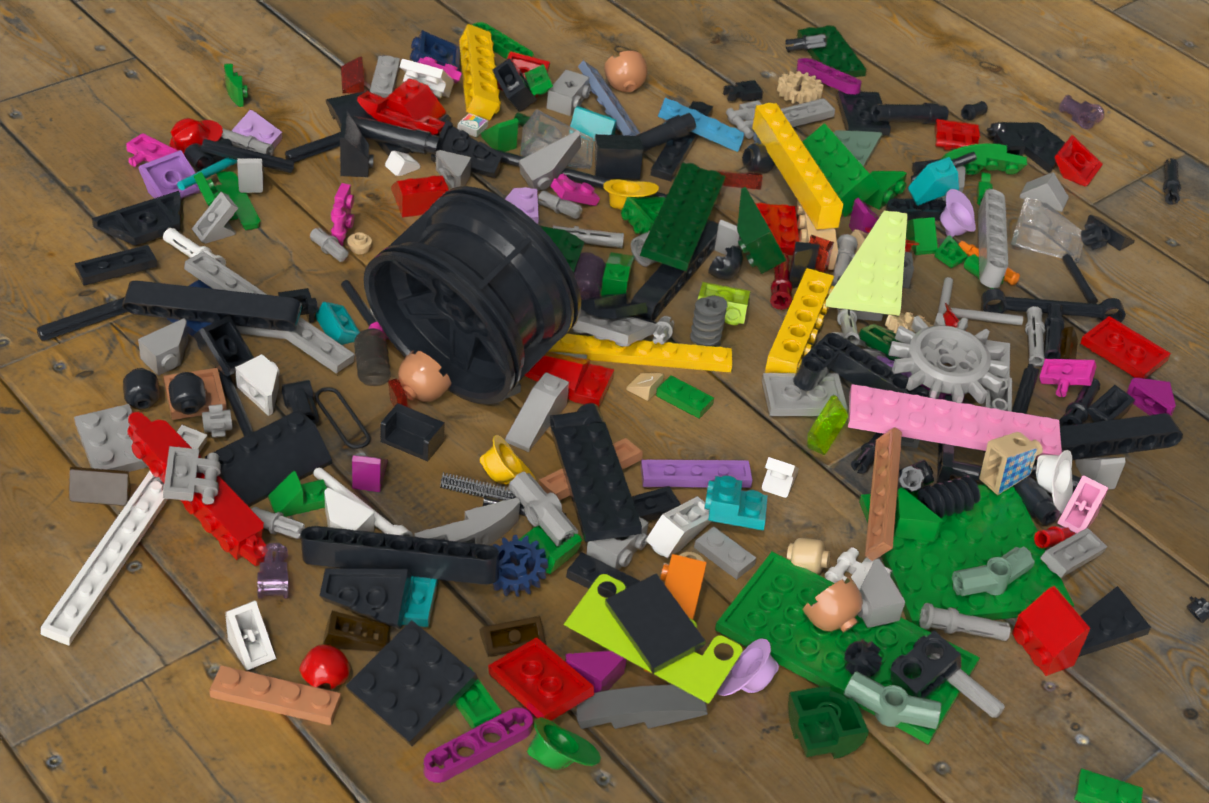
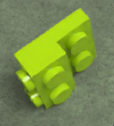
M702 282L698 299L712 295L723 297L727 301L725 323L730 325L744 324L750 291Z

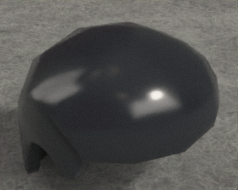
M732 245L731 248H725L727 252L725 257H715L708 269L709 274L721 280H729L739 272L743 264V255L735 245Z

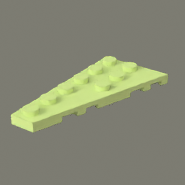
M883 211L826 299L825 307L900 316L907 213Z

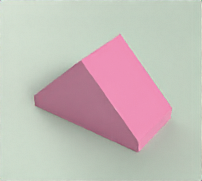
M1083 475L1058 524L1063 527H1069L1075 533L1089 528L1097 517L1109 488Z

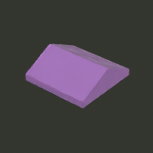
M181 150L139 166V171L148 193L153 198L179 191L181 199L201 192L197 183L185 190H180L177 186L179 181L195 174V171Z

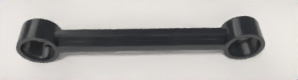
M989 289L981 296L982 308L985 312L1004 313L1006 310L1026 312L1030 307H1039L1042 313H1048L1047 309L1050 304L1060 303L1064 308L1063 315L1099 317L1102 321L1110 316L1120 323L1125 319L1126 315L1122 302L1117 298H1109L1100 304L1005 297L1004 292L1000 289ZM992 300H1001L996 305L987 304ZM1118 309L1114 314H1105L1109 310Z

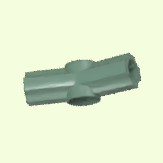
M1024 546L1022 548L1015 547L1002 557L991 558L987 565L954 571L952 575L953 588L957 595L962 596L980 592L1001 595L1006 591L1008 584L1033 568L1035 561L1031 556V552Z
M859 672L854 673L845 689V696L853 698L857 703L874 711L877 720L885 726L893 727L901 722L936 729L938 726L941 712V703L938 701L909 696L901 687L896 685L885 687Z

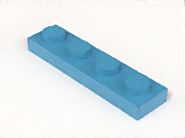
M664 99L658 117L667 120L676 115L682 116L691 113L696 122V129L691 132L738 152L745 133L737 128L727 126L714 118L707 117L694 109L687 108L676 101Z

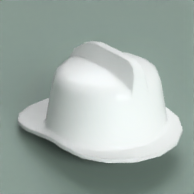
M1069 450L1063 451L1060 455L1043 454L1037 460L1036 478L1038 485L1052 494L1053 503L1060 511V514L1063 513L1073 495L1072 454Z

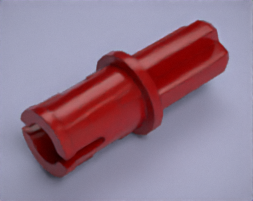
M1052 526L1047 530L1037 531L1034 541L1040 548L1053 547L1075 535V532H1071L1069 527L1060 528Z

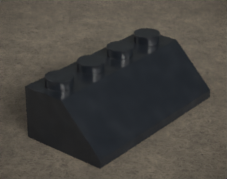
M300 409L212 452L219 455V463L221 464L219 476L248 507L268 498V495L293 471H296L300 481L313 474L316 468L323 469L332 464V458L316 425Z

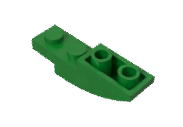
M984 143L963 146L946 153L940 159L950 157L953 160L974 151L977 160L962 165L965 167V174L967 175L978 174L983 168L989 171L999 170L1005 171L1007 174H1017L1027 165V157L1008 154L1007 145Z

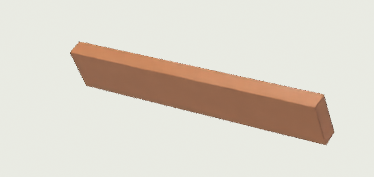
M896 427L876 439L865 556L871 561H874L893 548L902 432Z

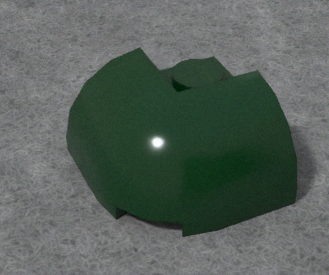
M815 687L789 692L788 713L794 739L799 738L806 757L832 753L834 759L840 758L857 750L865 742L869 730L853 698L848 699L842 694L830 691L831 687Z

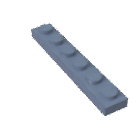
M583 60L578 67L583 73L582 75L589 77L591 91L598 96L597 101L606 108L605 113L610 118L616 119V128L622 132V135L635 136L640 134V131L599 71Z

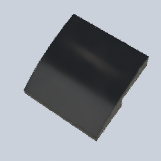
M367 91L326 99L330 114L333 119L337 120L340 130L343 111L348 112L351 118L357 116L376 120L357 101L358 96Z
M626 293L606 294L581 299V310L601 318L618 319L647 313L646 302L627 303Z

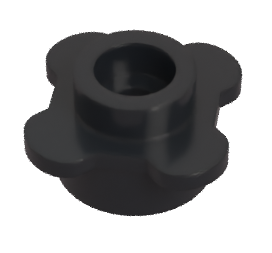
M992 123L986 131L990 138L994 139L996 132L1007 131L1008 127L1003 124Z
M1191 596L1189 598L1191 603L1186 607L1199 622L1204 623L1209 619V603L1203 597L1198 599Z

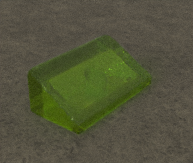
M836 395L830 397L808 432V448L822 455L827 453L848 419V413Z

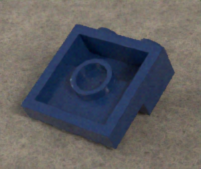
M423 30L418 37H414L411 44L413 50L410 54V60L417 62L420 58L429 57L437 61L436 64L442 66L449 64L457 67V71L459 70L460 46Z

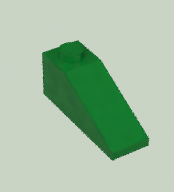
M610 253L604 271L601 295L624 293L627 295L634 256Z

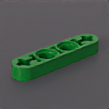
M483 22L472 24L475 27L491 32L493 51L503 58L507 59L510 51L534 57V53L530 49Z

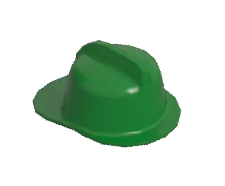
M540 717L535 720L534 726L537 733L528 746L527 753L542 765L558 770L568 767L573 762L586 766L599 764L601 757L598 750L586 739L559 727L548 719Z

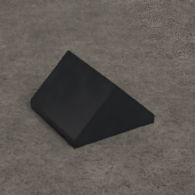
M595 134V175L615 180H640L643 154L640 136Z

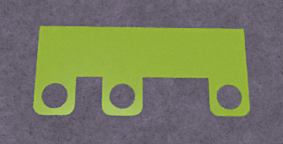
M607 574L599 575L564 625L651 672L605 606V599L607 598L600 596L597 591L598 586L602 582L609 581L615 584L617 594L625 590L624 583ZM690 619V620L692 621V623L695 625V627L697 628L696 622H695L694 620ZM719 635L712 640L703 656L693 652L654 674L709 704L742 654V647L736 642ZM718 644H729L734 650L732 658L725 661L718 659L714 654V648Z

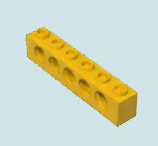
M467 24L459 39L466 112L491 120L494 113L497 114L501 106L498 96L499 89L497 88L498 80L492 71L496 68V65L494 64L495 54L493 53L491 32Z
M806 268L768 355L765 373H796L803 357L812 349L811 344H815L818 335L817 329H821L824 315L822 314L826 315L829 307L825 306L826 299L835 287L832 286L833 275Z

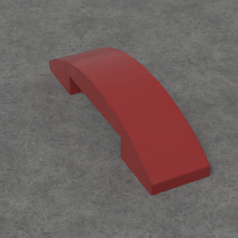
M369 91L357 98L358 103L364 110L380 122L412 130L420 129L431 132L432 135L441 132L445 122L428 115L418 121L386 108L387 99Z

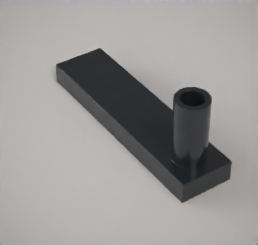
M946 394L944 400L953 402L952 395ZM938 443L936 483L949 481L950 476L958 478L970 476L975 481L981 482L979 477L982 466L955 461L954 445Z

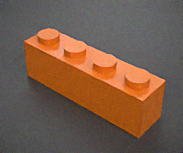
M672 554L670 564L663 565L660 579L665 582V586L687 616L694 620L707 562Z

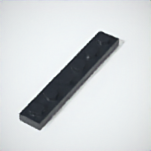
M693 101L689 107L707 117H710L713 112V106L707 105L704 102ZM690 131L680 139L667 142L653 164L650 176L671 182L699 135Z

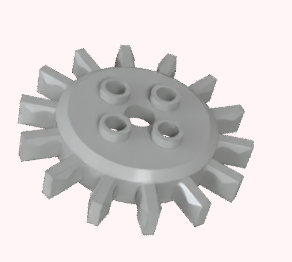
M937 313L934 326L928 327L919 316L914 317L911 326L914 332L900 325L895 339L899 342L892 341L889 350V356L902 358L895 359L892 368L893 374L912 373L906 386L909 391L923 384L930 388L929 398L937 399L940 392L951 394L953 402L962 403L964 393H970L979 404H983L988 393L983 386L998 394L1004 381L999 377L1005 378L1009 363L994 361L1001 359L1005 349L1003 345L991 347L984 345L989 336V330L984 329L974 336L966 331L968 319L964 317L958 322L957 327L946 326L942 313ZM950 363L952 366L948 367L943 364Z

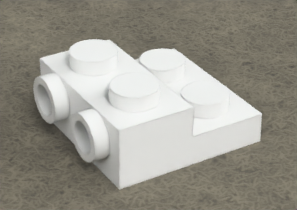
M402 59L400 68L405 72L404 82L410 78L426 84L436 98L441 99L442 96H450L454 80L444 70Z

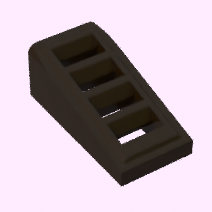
M331 611L325 629L323 645H330L337 649L381 651L388 644L390 625ZM361 632L366 633V637L360 636ZM373 633L379 634L378 640L372 639Z

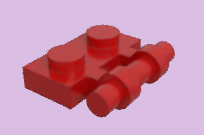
M936 119L935 138L937 139L935 147H942L944 150L951 151V149L978 144L980 138L979 125Z

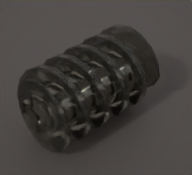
M375 328L361 331L354 340L357 376L361 382L369 386L383 385L391 378L387 338L384 332Z

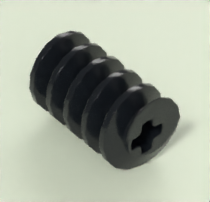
M963 476L952 481L925 486L919 489L917 493V499L940 518H943L945 515L952 516L954 512L961 514L964 510L971 511L974 504H977L981 497L977 483L970 476Z

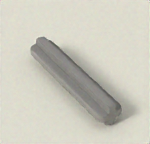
M931 654L929 658L939 659L942 656L939 654ZM961 669L947 680L991 717L997 718L1003 712L1004 704Z

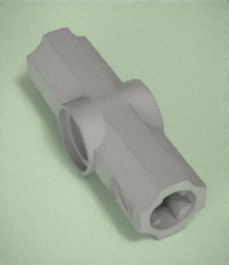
M521 472L510 482L509 489L516 498H519L524 506L529 522L535 527L540 525L557 547L563 545V542L573 537L574 534H578L577 528L562 512V506L558 497L552 492L546 493L530 473Z

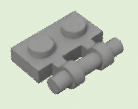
M759 101L740 104L739 110L736 111L733 108H729L726 111L728 120L732 125H736L739 131L745 133L744 136L747 139L754 136L752 127L756 105H762Z
M170 446L163 498L193 501L194 492H198L203 495L202 502L204 504H212L219 488L216 482L221 470L219 455L209 453L207 459L198 458L199 449ZM196 472L203 473L205 479L196 478Z

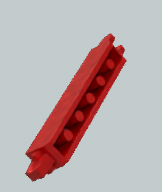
M139 411L132 412L128 416L130 426L127 430V435L133 441L131 447L134 455L138 459H142L149 467L153 476L159 477L164 483L169 447L193 448L166 420L157 419L151 422L147 416H144ZM196 472V478L205 479L203 473ZM219 475L216 479L219 485L218 494L214 497L212 504H204L202 502L203 495L198 492H194L193 501L180 500L187 512L193 514L201 522L204 530L207 533H211L219 541L221 548L225 552H229L236 560L244 557L254 566H258L270 559L271 551L262 539L264 522Z

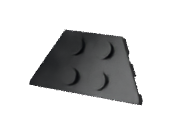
M996 122L1006 125L1008 127L1007 131H1016L1026 145L1023 154L1048 173L1053 171L1054 165L1057 164L1054 156L1065 143L1059 136L1053 134L1039 122Z
M180 192L169 193L92 218V225L95 229L135 246L163 237L165 231L169 228L180 231Z

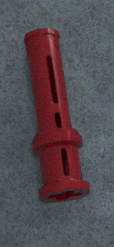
M785 253L783 255L786 261L775 266L774 281L771 283L770 288L772 292L770 298L771 305L779 310L789 308L792 302V283L789 281L790 258Z

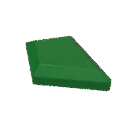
M948 235L935 252L934 257L948 267L953 268L964 262L968 255Z

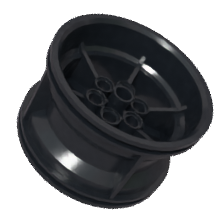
M459 186L446 191L394 242L368 263L364 272V289L369 306L380 327L404 357L413 350L414 354L421 351L430 356L442 367L439 370L444 377L446 374L449 376L452 384L448 391L464 400L478 404H494L503 400L527 372L575 326L581 313V296L577 281L567 260L553 240L532 218L514 204L492 192L476 187Z

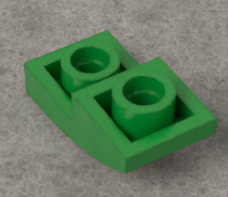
M224 64L227 93L237 106L244 107L243 98H248L247 85H243L242 76H238V72H233V64Z

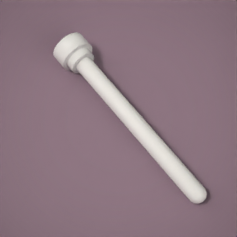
M322 468L314 470L315 478L318 480L323 479L328 488L374 511V525L386 534L413 536L412 532L403 525H392Z

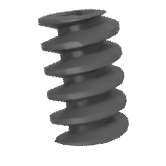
M712 295L696 301L692 320L693 324L691 326L692 332L690 333V340L694 344L711 347L720 346L727 309V301L723 297Z

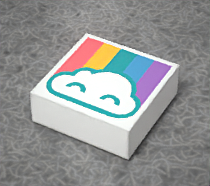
M470 113L458 123L460 131L464 130L474 137H478L488 127V120Z

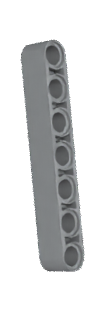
M987 189L978 209L980 282L985 286L998 288L1008 267L1005 196L1000 191Z

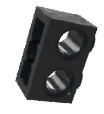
M934 630L927 637H920L909 653L905 656L900 655L894 660L890 668L891 682L904 689L909 696L926 699L961 668V654ZM931 654H939L942 657H940L939 659H931L928 656ZM909 673H917L920 675L915 679H910L906 677V675Z

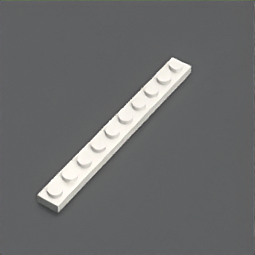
M181 425L177 431L193 449H199V452L207 442L206 434ZM151 471L146 475L41 626V635L69 646L168 500L163 498L164 483L159 477L153 476Z

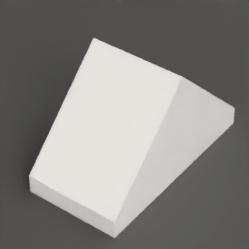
M256 601L225 612L228 641L246 670L276 659Z

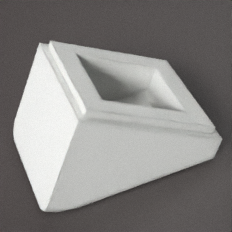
M391 151L385 163V166L396 176H402L421 167L409 154Z

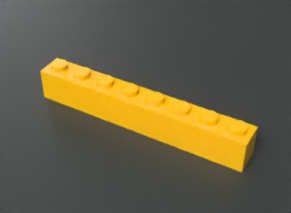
M777 103L756 105L752 128L762 144L766 146L770 157L817 230L838 228L843 203Z

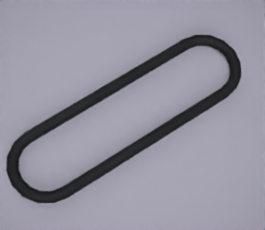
M325 387L315 393V401L348 447L359 449L370 443L371 437L337 389ZM331 391L339 397L365 434L367 439L364 443L355 445L346 439L319 400L318 396L320 393Z

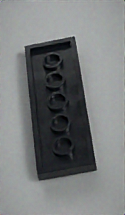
M590 423L587 425L565 426L552 429L555 447L585 542L642 534V524L606 423Z

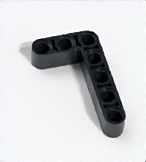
M836 333L826 334L803 357L793 378V382L798 388L810 391L832 370L854 385L929 398V391L919 385L909 391L906 388L909 380L908 377L901 373L893 374L892 367Z

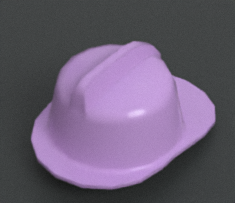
M950 189L946 193V207L940 215V221L945 228L947 236H960L967 231L974 232L976 225L972 204L962 192Z
M767 639L756 640L747 646L718 689V695H731L740 689L748 693H756L763 690L770 683L778 671L779 665L770 655L771 644Z

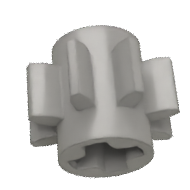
M222 404L209 405V412H202L204 433L211 432L212 438L225 437V431L232 430L230 410H223Z

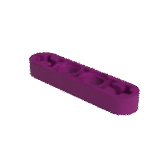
M810 58L798 59L797 72L800 71L801 74L807 72L810 77L816 76L815 80H821V83L844 93H860L861 80Z
M524 708L510 709L430 751L424 758L423 773L425 777L434 783L447 781L524 740L532 731L533 717L531 713ZM496 733L501 739L492 743L486 741L484 735ZM461 747H469L474 753L471 756L463 757L457 753V750ZM436 763L438 765L432 768V764Z

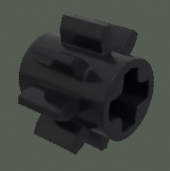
M1096 220L1084 225L1085 229L1081 232V239L1084 245H1091L1092 250L1107 245L1106 241L1110 239V230L1106 224L1100 225V221Z
M864 639L851 643L845 651L844 660L849 663L846 666V670L852 675L855 672H859L868 677L873 676L881 667L883 658L878 655L881 649L872 641L867 643Z

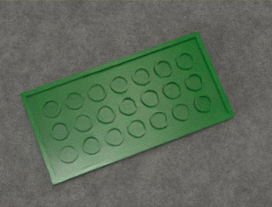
M773 551L719 618L715 626V631L745 647L756 640L767 639L771 644L770 655L779 665L820 687H831L830 691L842 694L843 696H845V689L853 676L846 670V666L849 663L844 660L845 651L851 643L864 639L867 643L872 641L881 649L878 653L883 658L881 667L876 674L868 678L886 687L894 685L891 682L890 672L894 660L900 655L905 656L909 653L920 637H927L931 634V632L902 617L896 622L868 628L862 617L858 615L855 617L858 623L845 632L841 628L832 632L821 630L809 620L802 609L807 603L810 606L817 603L815 597L835 583L806 568L792 564L790 560ZM947 641L961 654L960 669L968 676H971L978 665L980 657ZM909 673L906 675V677L910 679H915L920 676L917 673ZM945 681L926 698L941 703V712L936 729L904 722L899 723L895 727L929 745L961 691L950 682ZM856 702L859 708L875 716L874 711Z

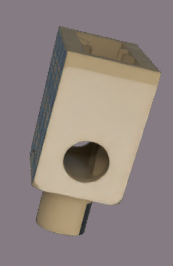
M1020 432L988 441L979 479L997 495L1001 494L1031 474L1035 457L1043 452L1042 445L1037 440L1030 441Z

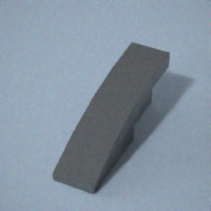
M675 685L639 686L597 692L576 706L577 721L581 729L609 722L612 723L615 729L645 722L649 729L708 715L706 702Z

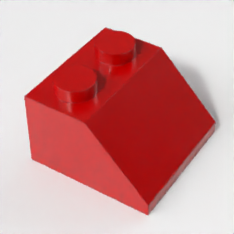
M409 78L386 97V108L418 121L427 115L439 120L446 114V110L429 86Z
M443 175L416 179L409 178L396 181L391 186L402 218L423 215L437 199L449 190Z
M1053 586L1019 614L1012 635L1016 642L1029 654L1033 663L1041 669L1045 676L1075 665L1090 627L1058 589Z

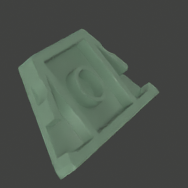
M835 130L834 132L837 138L864 168L882 137L880 132Z

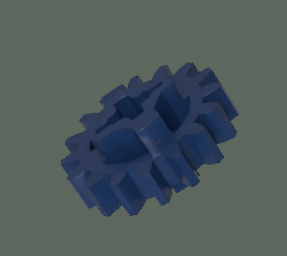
M513 535L512 541L508 542L503 537V545L499 546L495 543L492 545L499 550V579L493 583L494 590L498 591L503 587L505 596L510 591H514L516 597H519L521 590H525L529 595L531 594L530 587L532 585L537 588L541 587L539 578L546 579L545 569L549 567L544 548L540 549L537 540L530 544L528 536L519 541L517 535Z

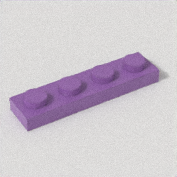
M641 460L640 469L643 487H708L709 480L714 481L715 476H732L742 481V488H751L752 484L749 461Z

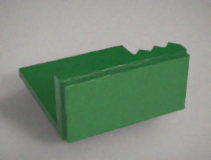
M540 525L534 527L518 539L522 541L525 536H528L530 544L536 540L539 542L540 549L544 548L549 568L545 570L549 574L578 552L583 540L580 535L574 534L573 537L563 542V545L557 547Z

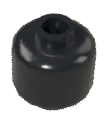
M753 143L743 152L742 162L750 172L768 173L775 166L764 144Z
M144 368L130 371L123 379V393L126 403L138 409H146L157 403L160 398V389L156 374Z
M179 373L169 383V397L173 409L183 414L191 415L198 412L206 404L205 384L203 379L194 373Z

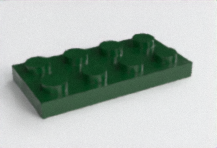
M827 25L825 27L798 29V38L803 37V35H807V37L821 34L826 35L827 45L825 47L811 48L807 51L813 60L853 77L866 76V67L835 26Z

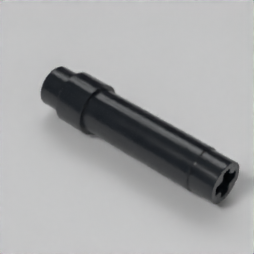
M938 103L875 104L871 108V118L874 122L935 124L936 119L947 120L949 116L948 108Z
M691 113L682 116L676 115L667 119L665 123L635 136H640L644 153L666 142L675 141L686 136L688 132L696 129V122Z
M357 116L352 118L364 138L408 148L413 152L425 155L427 153L436 155V151L441 149L442 138L432 135L431 132L420 129L412 130Z
M1031 475L1013 485L1015 491L1022 498V502L1033 518H1037L1042 525H1050L1058 519L1060 511L1054 505L1053 498L1044 488L1038 485Z

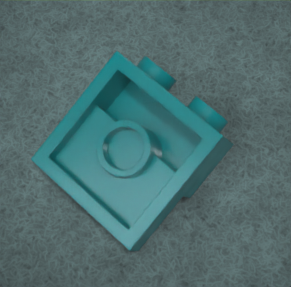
M715 476L714 481L709 480L704 509L709 510L708 521L764 530L768 495L755 490L741 491L742 481L732 476Z

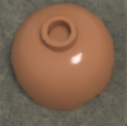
M623 51L619 53L620 56L616 58L611 56L606 61L604 71L609 84L614 89L622 92H632L641 87L645 82L648 73L645 58H642V54L639 52Z
M414 350L411 351L400 364L398 379L402 386L401 392L409 400L416 399L421 402L437 400L451 387L452 383L447 374L443 377L439 372L442 367L421 351H418L416 354H414Z
M848 576L845 582L841 579L815 597L817 603L812 606L807 603L802 609L809 620L821 630L832 632L841 628L845 632L858 623L855 617L862 610L863 600L857 585Z

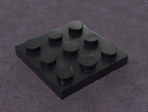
M411 620L346 685V688L412 747L478 680V677L474 671Z

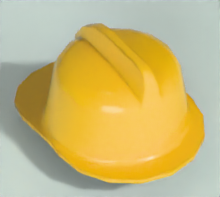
M609 180L603 185V188L609 192L610 206L621 210L627 197L649 196L659 190V186L651 182Z
M495 435L493 437V446L480 457V463L489 477L495 482L507 485L510 484L517 474L525 471L530 473L536 480L533 473L513 452L509 444L501 436Z

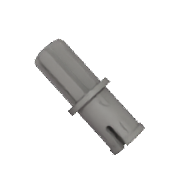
M545 190L538 196V199H541L538 200L539 205L551 208L557 214L563 213L573 218H579L583 211L580 205L561 199Z
M320 227L312 230L310 239L321 247L322 252L331 254L338 261H344L348 257V251L338 243L336 237L328 235Z
M663 316L655 324L654 338L652 340L655 344L659 342L663 345L672 336L674 320L670 322L671 317Z
M258 507L251 509L264 522L263 528L268 529L271 534L276 535L280 533L300 539L301 531L305 529V525L302 522L284 517L281 512L272 513Z

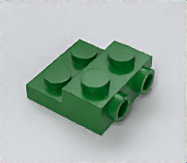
M627 197L621 211V216L623 220H628L629 224L633 225L635 233L640 235L648 233L665 198Z

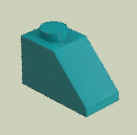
M950 157L928 164L908 186V191L916 206L945 196L950 189L959 190L958 171Z

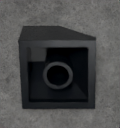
M343 111L340 132V175L368 177L369 168L374 167V154H369L368 142L348 112Z
M230 316L200 329L193 335L197 341L198 348L204 353L205 357L226 377L236 372L235 367L254 358Z

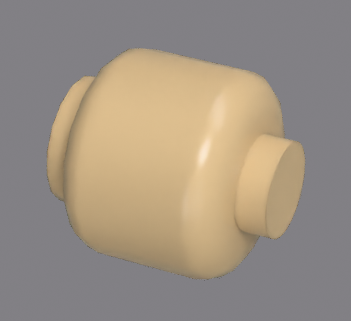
M799 537L794 543L789 544L787 559L796 566L806 568L820 575L822 569L829 566L830 551H825V545L821 540Z

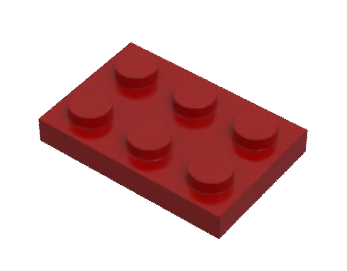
M755 203L782 253L793 256L795 242H799L795 206Z
M1110 316L1083 335L1080 342L1090 351L1100 355L1134 378L1146 379L1166 363L1171 355L1167 350Z
M537 637L488 665L489 675L537 718L542 717L552 721L594 695V686Z

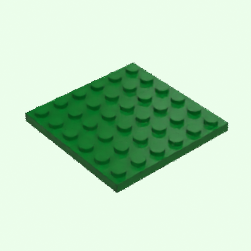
M978 485L981 495L980 501L974 504L971 511L964 510L961 514L954 512L952 516L945 515L941 518L943 523L937 540L931 542L894 537L893 548L881 555L885 567L892 570L890 577L905 600L903 612L906 619L919 627L920 613L925 603H931L933 607L946 610L950 607L955 608L961 614L990 620L1018 618L1021 612L1053 586L1074 607V603L1062 579L1056 573H1053L1047 564L1040 559L1047 549L1045 547L1040 548L1035 544L1034 536L1037 529L1022 502V498L1013 486L997 495L987 485ZM914 490L909 493L917 499V493L919 490ZM863 494L859 500L867 523L871 494ZM1024 546L1031 552V556L1035 561L1033 568L1008 584L1003 594L991 595L987 592L965 596L956 594L952 580L954 571L987 565L991 558L1002 557L1015 547L1022 548Z

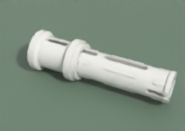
M169 228L165 231L163 240L188 257L192 258L204 251L226 266V260L222 256L214 255L210 248L197 245L174 228Z

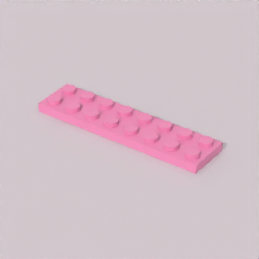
M851 385L849 393V428L885 434L896 427L902 432V437L986 451L988 441L1020 432L1030 441L1037 440L1040 442L1043 448V452L1040 455H1060L1062 453L1060 425L1057 419L972 404L956 403L867 386Z

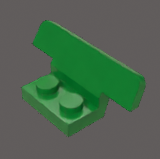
M231 171L216 173L221 185L216 186L211 178L206 180L202 172L193 176L208 206L212 204L220 192H223L238 207L229 220L239 219L245 230L260 227V218L247 193L239 191V181L236 173Z

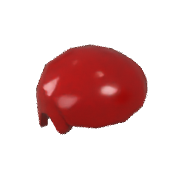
M317 645L303 658L299 671L303 679L311 686L316 688L323 683H329L330 688L334 689L337 685L339 686L347 681L351 667L347 656L340 649L330 645Z

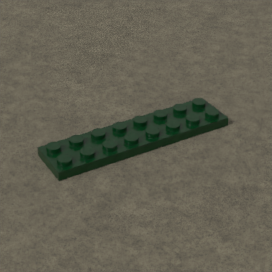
M683 162L642 246L640 256L687 271L726 176L721 175L715 170H706L696 164Z

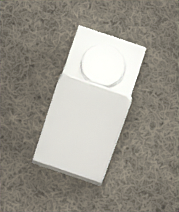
M769 457L765 467L768 470L762 490L781 497H787L799 468Z

